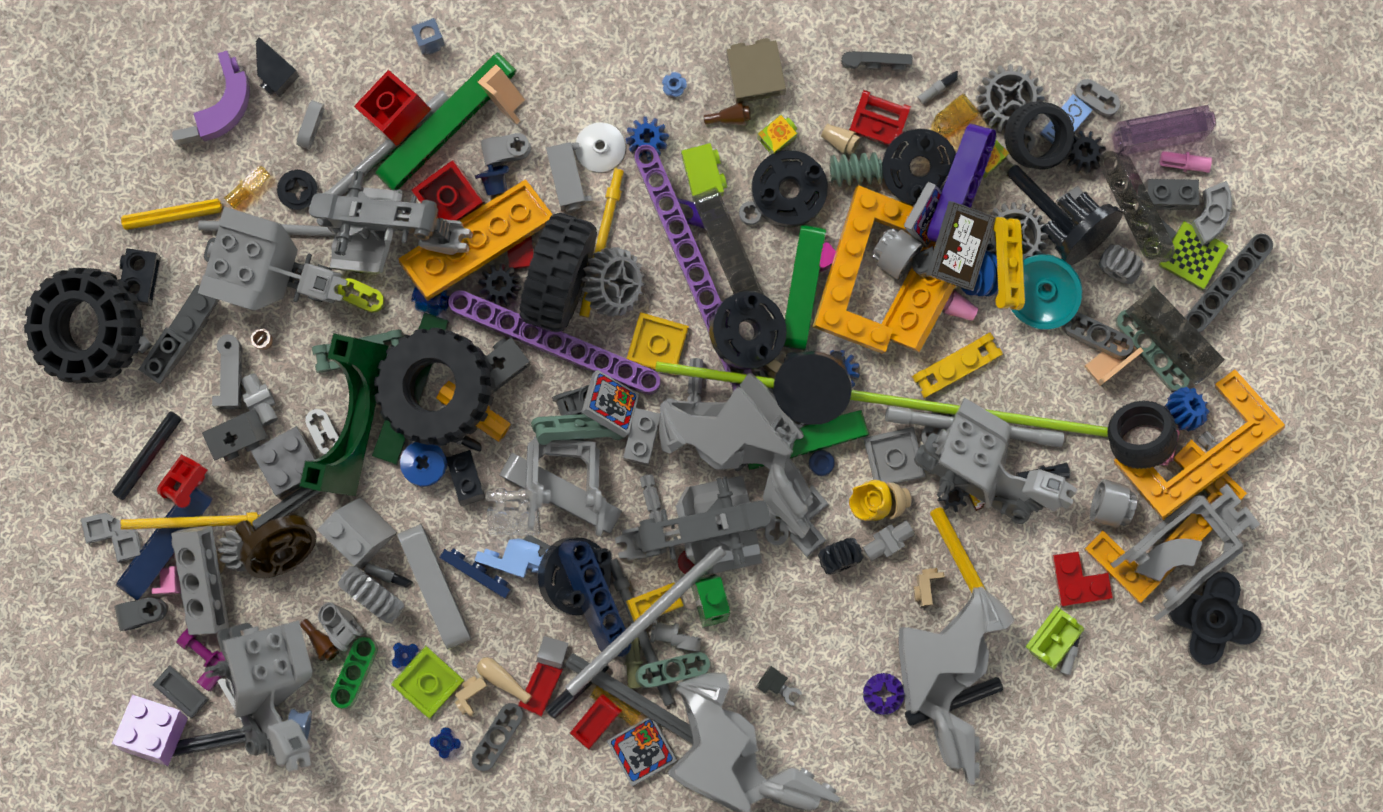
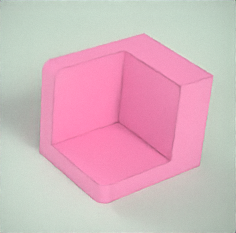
M177 566L162 568L160 571V588H152V594H181Z

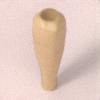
M484 657L477 665V672L480 676L496 687L517 697L525 704L528 703L532 696L498 662L489 657Z

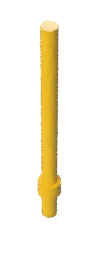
M614 169L610 187H607L605 198L607 201L594 253L601 252L602 249L606 248L616 203L620 201L622 193L620 186L624 171L621 169ZM584 292L579 316L589 318L591 301L585 300L588 293Z
M246 512V515L120 519V529L236 526L244 520L250 521L253 527L252 522L261 515H257V512Z

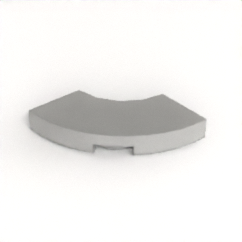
M1227 181L1207 188L1202 192L1205 201L1204 211L1200 217L1191 223L1202 246L1216 238L1228 221L1232 209V197Z
M1175 539L1164 542L1147 553L1150 558L1143 564H1138L1135 572L1156 581H1161L1164 574L1173 567L1180 565L1193 567L1202 542L1192 539Z

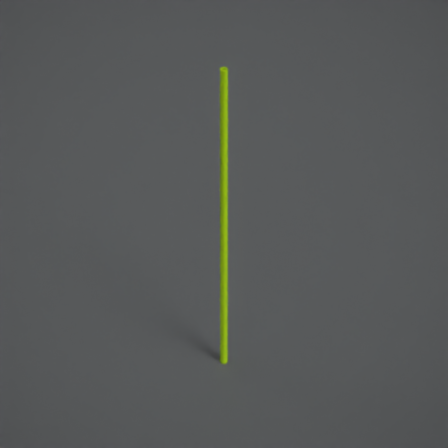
M658 361L655 372L741 384L747 374ZM755 376L767 388L774 389V378ZM852 390L850 400L951 415H956L960 408V405ZM985 409L1007 423L1108 437V427Z

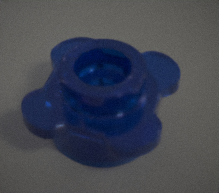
M400 642L394 644L393 650L395 655L392 665L395 668L407 666L415 658L419 650L418 646L413 643L410 645H402ZM404 653L408 655L407 658H403Z
M448 727L442 728L441 733L436 737H432L429 742L430 746L435 747L439 752V756L444 759L448 758L450 752L458 749L461 745L460 740L451 734V729ZM444 740L448 742L447 745H443Z

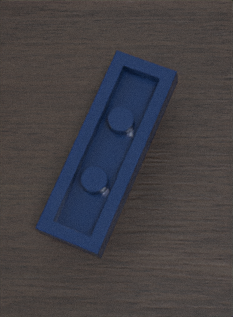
M454 548L450 552L446 549L443 550L439 558L504 599L508 598L512 592L507 588L509 582L497 575L494 579L485 574L488 569L477 562H474L473 565L465 562L464 558L466 556Z

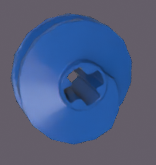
M985 251L974 291L961 288L966 295L990 297L998 292L997 256L992 252Z
M418 442L408 445L400 459V469L404 477L410 483L421 487L431 486L438 482L445 474L448 465L446 455L439 446ZM427 457L429 467L427 469L423 467L420 470L418 460L420 458L424 460Z

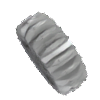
M1009 64L1006 72L1002 66H999L997 69L998 74L993 70L989 71L990 78L983 77L981 81L983 85H979L977 91L981 94L976 96V101L982 103L977 107V110H986L981 118L986 120L990 117V127L994 126L995 122L999 123L998 131L1000 132L1004 125H1007L1009 119L1008 116H1004V113L1008 110H1017V108L1025 104L1026 101L1020 95L1023 87L1026 88L1029 94L1030 102H1043L1045 100L1044 96L1038 95L1043 91V87L1034 86L1038 83L1039 79L1037 77L1032 80L1029 79L1032 73L1031 70H1028L1025 75L1022 74V66H1019L1017 71H1013V65ZM1006 80L1017 82L1012 87L997 84ZM991 90L996 93L995 96L1000 101V106L997 110L991 103ZM1015 90H1017L1016 94L1014 95V100H1012L1010 103L1008 102L1007 105L1003 107L1006 102V98L1012 95ZM1039 115L1034 116L1032 120L1036 121ZM1031 120L1028 122L1026 127H1030L1032 125Z
M1012 202L1010 210L1004 203L1001 205L1002 213L997 208H994L992 213L994 217L1022 219L1020 221L1022 250L1028 251L1023 254V260L1034 255L1043 254L1039 249H1046L1048 245L1041 240L1048 239V234L1041 233L1042 228L1046 224H1038L1043 218L1042 215L1034 218L1032 215L1035 213V209L1032 208L1029 213L1026 212V204L1024 203L1021 205L1020 210L1017 209L1016 202ZM1027 225L1031 227L1034 234L1033 245L1029 243L1030 240L1024 233ZM992 229L986 249L990 248V252L997 256L994 231Z
M619 247L604 248L601 252L594 253V258L588 260L590 267L583 269L587 274L581 280L585 282L586 286L581 290L588 293L585 300L591 301L590 307L597 309V313L612 317L615 315L622 316L626 312L633 311V305L640 304L637 297L644 295L641 292V287L646 284L642 282L641 278L646 274L640 272L642 264L636 263L637 257L631 255L630 251L620 249ZM610 280L617 281V284L611 283Z
M350 566L347 571L345 570L338 581L339 587L386 623H392L395 618L397 619L404 608V604L400 599L355 566Z

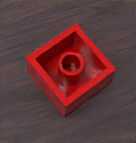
M387 70L354 106L396 146L432 110L418 94L390 70Z
M454 160L447 163L411 190L420 203L423 200L435 202L438 209L437 218H443L444 220L459 221L485 203Z

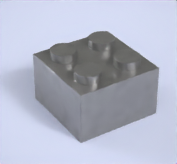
M297 426L251 451L274 495L278 498L301 487L300 481L305 461L316 459L301 429Z

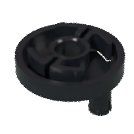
M914 128L904 131L889 143L882 159L884 181L897 198L915 205L928 182L935 184L940 189L950 172L956 152L951 143L936 131L925 128ZM916 157H924L929 161V170L923 176H916L910 170V163Z
M795 150L779 151L765 158L757 167L751 183V196L757 210L766 220L782 227H797L810 222L821 211L828 193L827 178L821 165L811 156ZM783 182H794L799 190L798 195L794 198L782 196L779 186ZM778 210H779V211H793V212H778V214H777V211H778Z
M744 291L727 297L715 308L709 323V335L715 352L724 362L738 369L751 370L767 365L779 355L786 340V323L781 310L770 298L757 292ZM727 316H728V319H727V327H729V328H726V326H725ZM742 322L751 324L754 329V336L749 341L743 339L739 333V325Z
M567 537L552 544L544 553L538 569V586L543 599L553 610L566 615H584L580 607L585 601L584 594L578 590L574 591L570 585L559 557V547L567 540L588 543L594 553L608 589L611 583L610 562L612 560V552L608 551L607 548H601L589 539Z

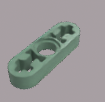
M702 652L682 655L643 665L636 671L635 678L641 687L651 688L705 674L710 668V660ZM695 657H697L698 661H703V666H700V671H698L696 667L686 669L682 659H685V664L693 663ZM669 663H676L679 666L680 671L675 678L670 677L666 672V667ZM657 665H660L661 676L651 678V683L647 679L643 680L642 675L646 673L645 669H648L649 673L659 671Z

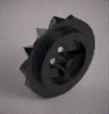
M291 170L280 178L277 185V195L281 203L289 209L302 210L311 204L312 197L317 193L318 186L313 176L304 170ZM295 180H297L301 188H305L300 193L299 200L295 193L287 192L295 189Z

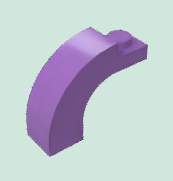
M228 51L217 53L226 80V88L222 98L214 106L193 113L200 137L204 142L218 138L232 130L242 119L249 103L250 83L245 71L239 72L240 68L236 57L231 58Z

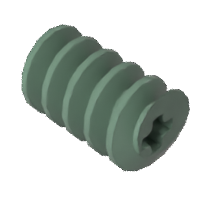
M875 152L871 153L869 160L865 153L861 154L859 160L855 153L851 154L849 161L846 155L842 154L839 162L835 155H831L829 162L831 186L833 180H836L838 186L841 187L843 179H846L849 186H852L853 179H856L860 186L864 178L867 179L869 185H872L874 177L877 178L879 184H882L881 157L878 159Z

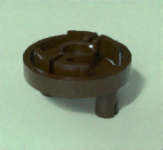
M297 515L274 519L254 531L248 520L239 522L235 527L236 533L243 542L240 560L248 574L255 578H272L294 570L310 555L317 540L316 532L306 518Z

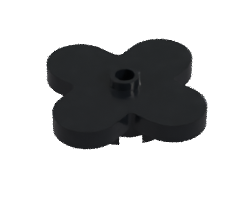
M1228 572L1213 574L1206 580L1201 596L1192 593L1181 605L1167 614L1172 623L1191 631L1187 646L1188 653L1191 659L1200 665H1211L1219 661L1224 653L1227 641L1238 645H1247L1255 642L1261 634L1262 625L1259 617L1252 611L1239 608L1237 605L1241 592L1240 583L1234 575ZM1210 614H1215L1217 616V622L1215 624L1210 622Z

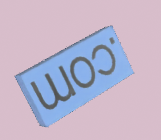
M1074 94L1062 106V109L1072 120L1074 132L1092 111L1089 106ZM1050 121L1040 134L1053 144L1055 130Z

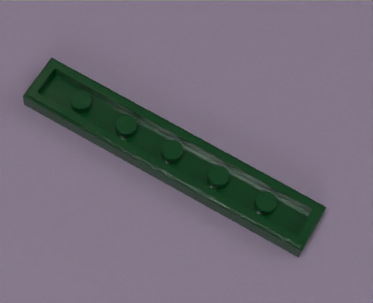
M424 312L418 329L430 330L431 328H441L446 330L449 321ZM434 363L425 367L416 379L414 393L418 404ZM385 420L372 457L397 465L406 438L402 434L396 433L390 427L389 421Z

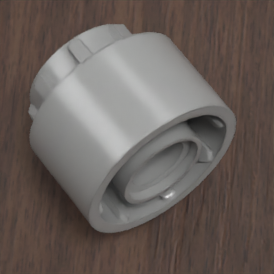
M889 229L879 240L872 254L878 260V267L899 280L908 271L914 257L921 251L923 244L902 229L899 232Z
M1102 479L1093 496L1090 507V520L1113 528H1118L1120 525H1128L1136 511L1137 496L1134 492L1130 491V487L1127 485Z

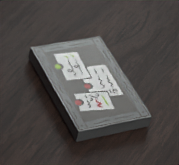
M949 201L926 275L974 291L996 217Z

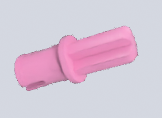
M1163 151L1160 156L1161 166L1183 169V172L1193 170L1209 173L1211 169L1212 157L1190 155L1189 152L1181 154Z

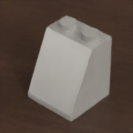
M361 497L336 510L317 529L342 555L361 570L397 533Z

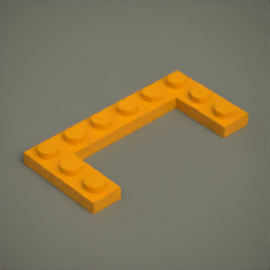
M859 185L855 188L813 328L881 354L886 352L893 328L846 311L873 222L876 221L899 231L902 229L911 235L904 227V224L913 206Z
M1236 369L1215 384V388L1246 423L1168 482L1163 479L1154 467L1136 469L1125 466L1116 458L1114 459V464L1162 520L1285 429V424Z
M1191 439L1174 456L1173 460L1184 470L1204 455L1205 452ZM1227 473L1204 489L1209 494L1206 499L1210 503L1222 495L1220 489L1226 484L1231 487L1240 500L1247 493ZM1191 513L1162 543L1175 539H1192L1201 542L1213 528L1202 514ZM1103 530L1084 548L1138 603H1142L1176 568L1173 567L1167 571L1161 581H1156L1136 573L1135 570L1138 564L1135 561L1129 563L1126 559L1113 568L1110 564L1124 554L1125 551Z

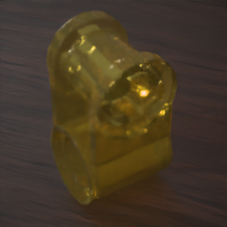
M963 93L935 116L931 124V130L947 138L974 120L980 112ZM940 122H947L949 124L948 127L944 126L941 128L939 126Z

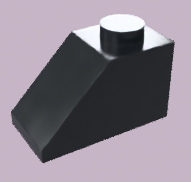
M260 37L256 40L257 76L262 82L259 86L270 96L274 93L280 98L300 75L293 66Z

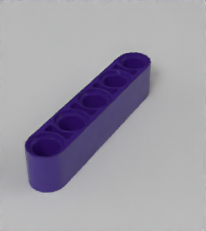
M969 124L966 127L928 228L927 237L930 241L937 242L949 201L969 208L972 207L996 142L997 135L995 130L975 124Z

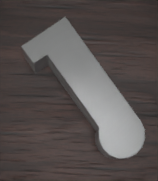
M227 334L220 337L217 341V350L221 354L220 396H212V406L216 410L241 409L242 346L236 337Z

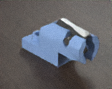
M527 535L524 539L509 540L502 559L498 558L500 553L485 549L484 553L477 551L474 561L525 579L528 569H531L532 573H538L540 561L550 545L531 535Z

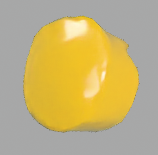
M870 480L852 488L853 494L849 498V506L855 518L863 521H879L890 513L892 498L889 487L884 481Z

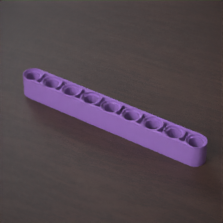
M455 291L449 297V306L453 313L459 317L593 373L599 370L624 386L643 394H655L660 388V376L652 369L566 333L552 332L527 324L518 313L468 292ZM459 298H465L468 300L466 308L459 310L454 307L455 301ZM485 307L491 310L490 317L484 320L478 317L479 310ZM507 317L513 318L515 320L514 326L511 329L502 328L501 322ZM529 327L538 329V335L534 339H528L524 336L526 329ZM552 337H559L562 340V344L557 349H551L548 346V341ZM575 347H582L586 351L584 357L580 359L572 357L571 352ZM601 356L609 360L608 366L603 369L595 366V360ZM624 366L630 367L633 371L631 377L626 379L618 375L619 369ZM646 376L654 377L656 385L650 389L643 387V378Z

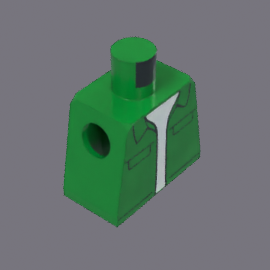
M713 574L700 578L691 588L702 628L727 622L730 616V608L721 577Z

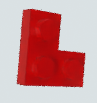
M1079 551L1052 556L1060 606L1113 598L1108 573L1083 577Z

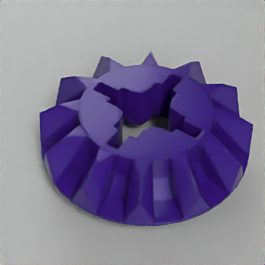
M887 673L872 676L866 682L863 689V698L867 707L881 715L895 712L902 705L905 696L902 683L895 676ZM883 682H885L887 691L895 693V695L886 698L885 706L880 696L873 695V692L881 691Z

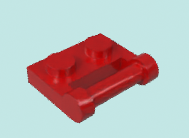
M863 90L849 130L856 132L858 136L888 146L896 136L902 133L911 106L906 104L901 106L870 95V91ZM866 104L900 115L897 121L866 110L865 107Z
M181 454L158 485L157 493L163 498H170L180 508L187 507L190 503L189 495L195 487H198L203 482L208 469ZM176 482L181 484L177 491L173 487Z

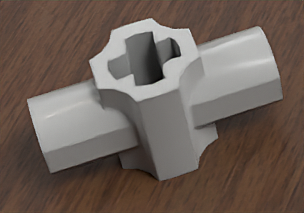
M255 373L244 377L241 383L246 394L242 396L249 411L256 410L262 426H267L277 421L278 418L272 408L276 403L266 384L261 385Z
M907 520L896 527H893L891 524L873 535L875 540L865 545L863 549L871 562L883 554L887 558L905 546L903 542L914 536L915 533Z

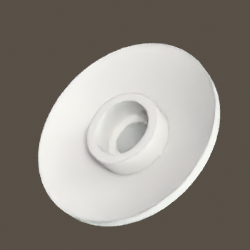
M594 123L588 125L579 133L576 139L580 147L575 150L579 162L590 171H610L617 167L624 157V138L620 131L610 124ZM597 142H603L605 147L598 150L595 145Z

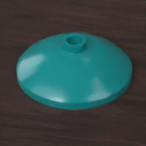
M1041 254L1024 259L1025 304L1021 310L1011 309L1012 312L1023 323L1037 329H1054L1065 325L1076 315L1082 302L1083 290L1078 274L1066 261L1052 255ZM1044 284H1049L1052 290H1046Z

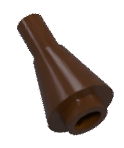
M743 101L719 111V113L704 115L705 125L721 122V124L747 126V121L751 120L749 105L745 106Z
M304 619L300 623V627L309 636L320 661H331L338 655L339 650L330 641L329 636L317 630L308 619Z

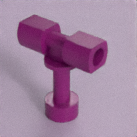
M188 628L176 641L184 650L189 646L206 661L204 663L205 668L214 666L219 661H225L224 655L216 650L212 653L195 639L198 634L189 635ZM214 671L204 672L197 680V683L208 692L212 691L217 685V681L222 678L219 675L211 678L206 677L205 674Z

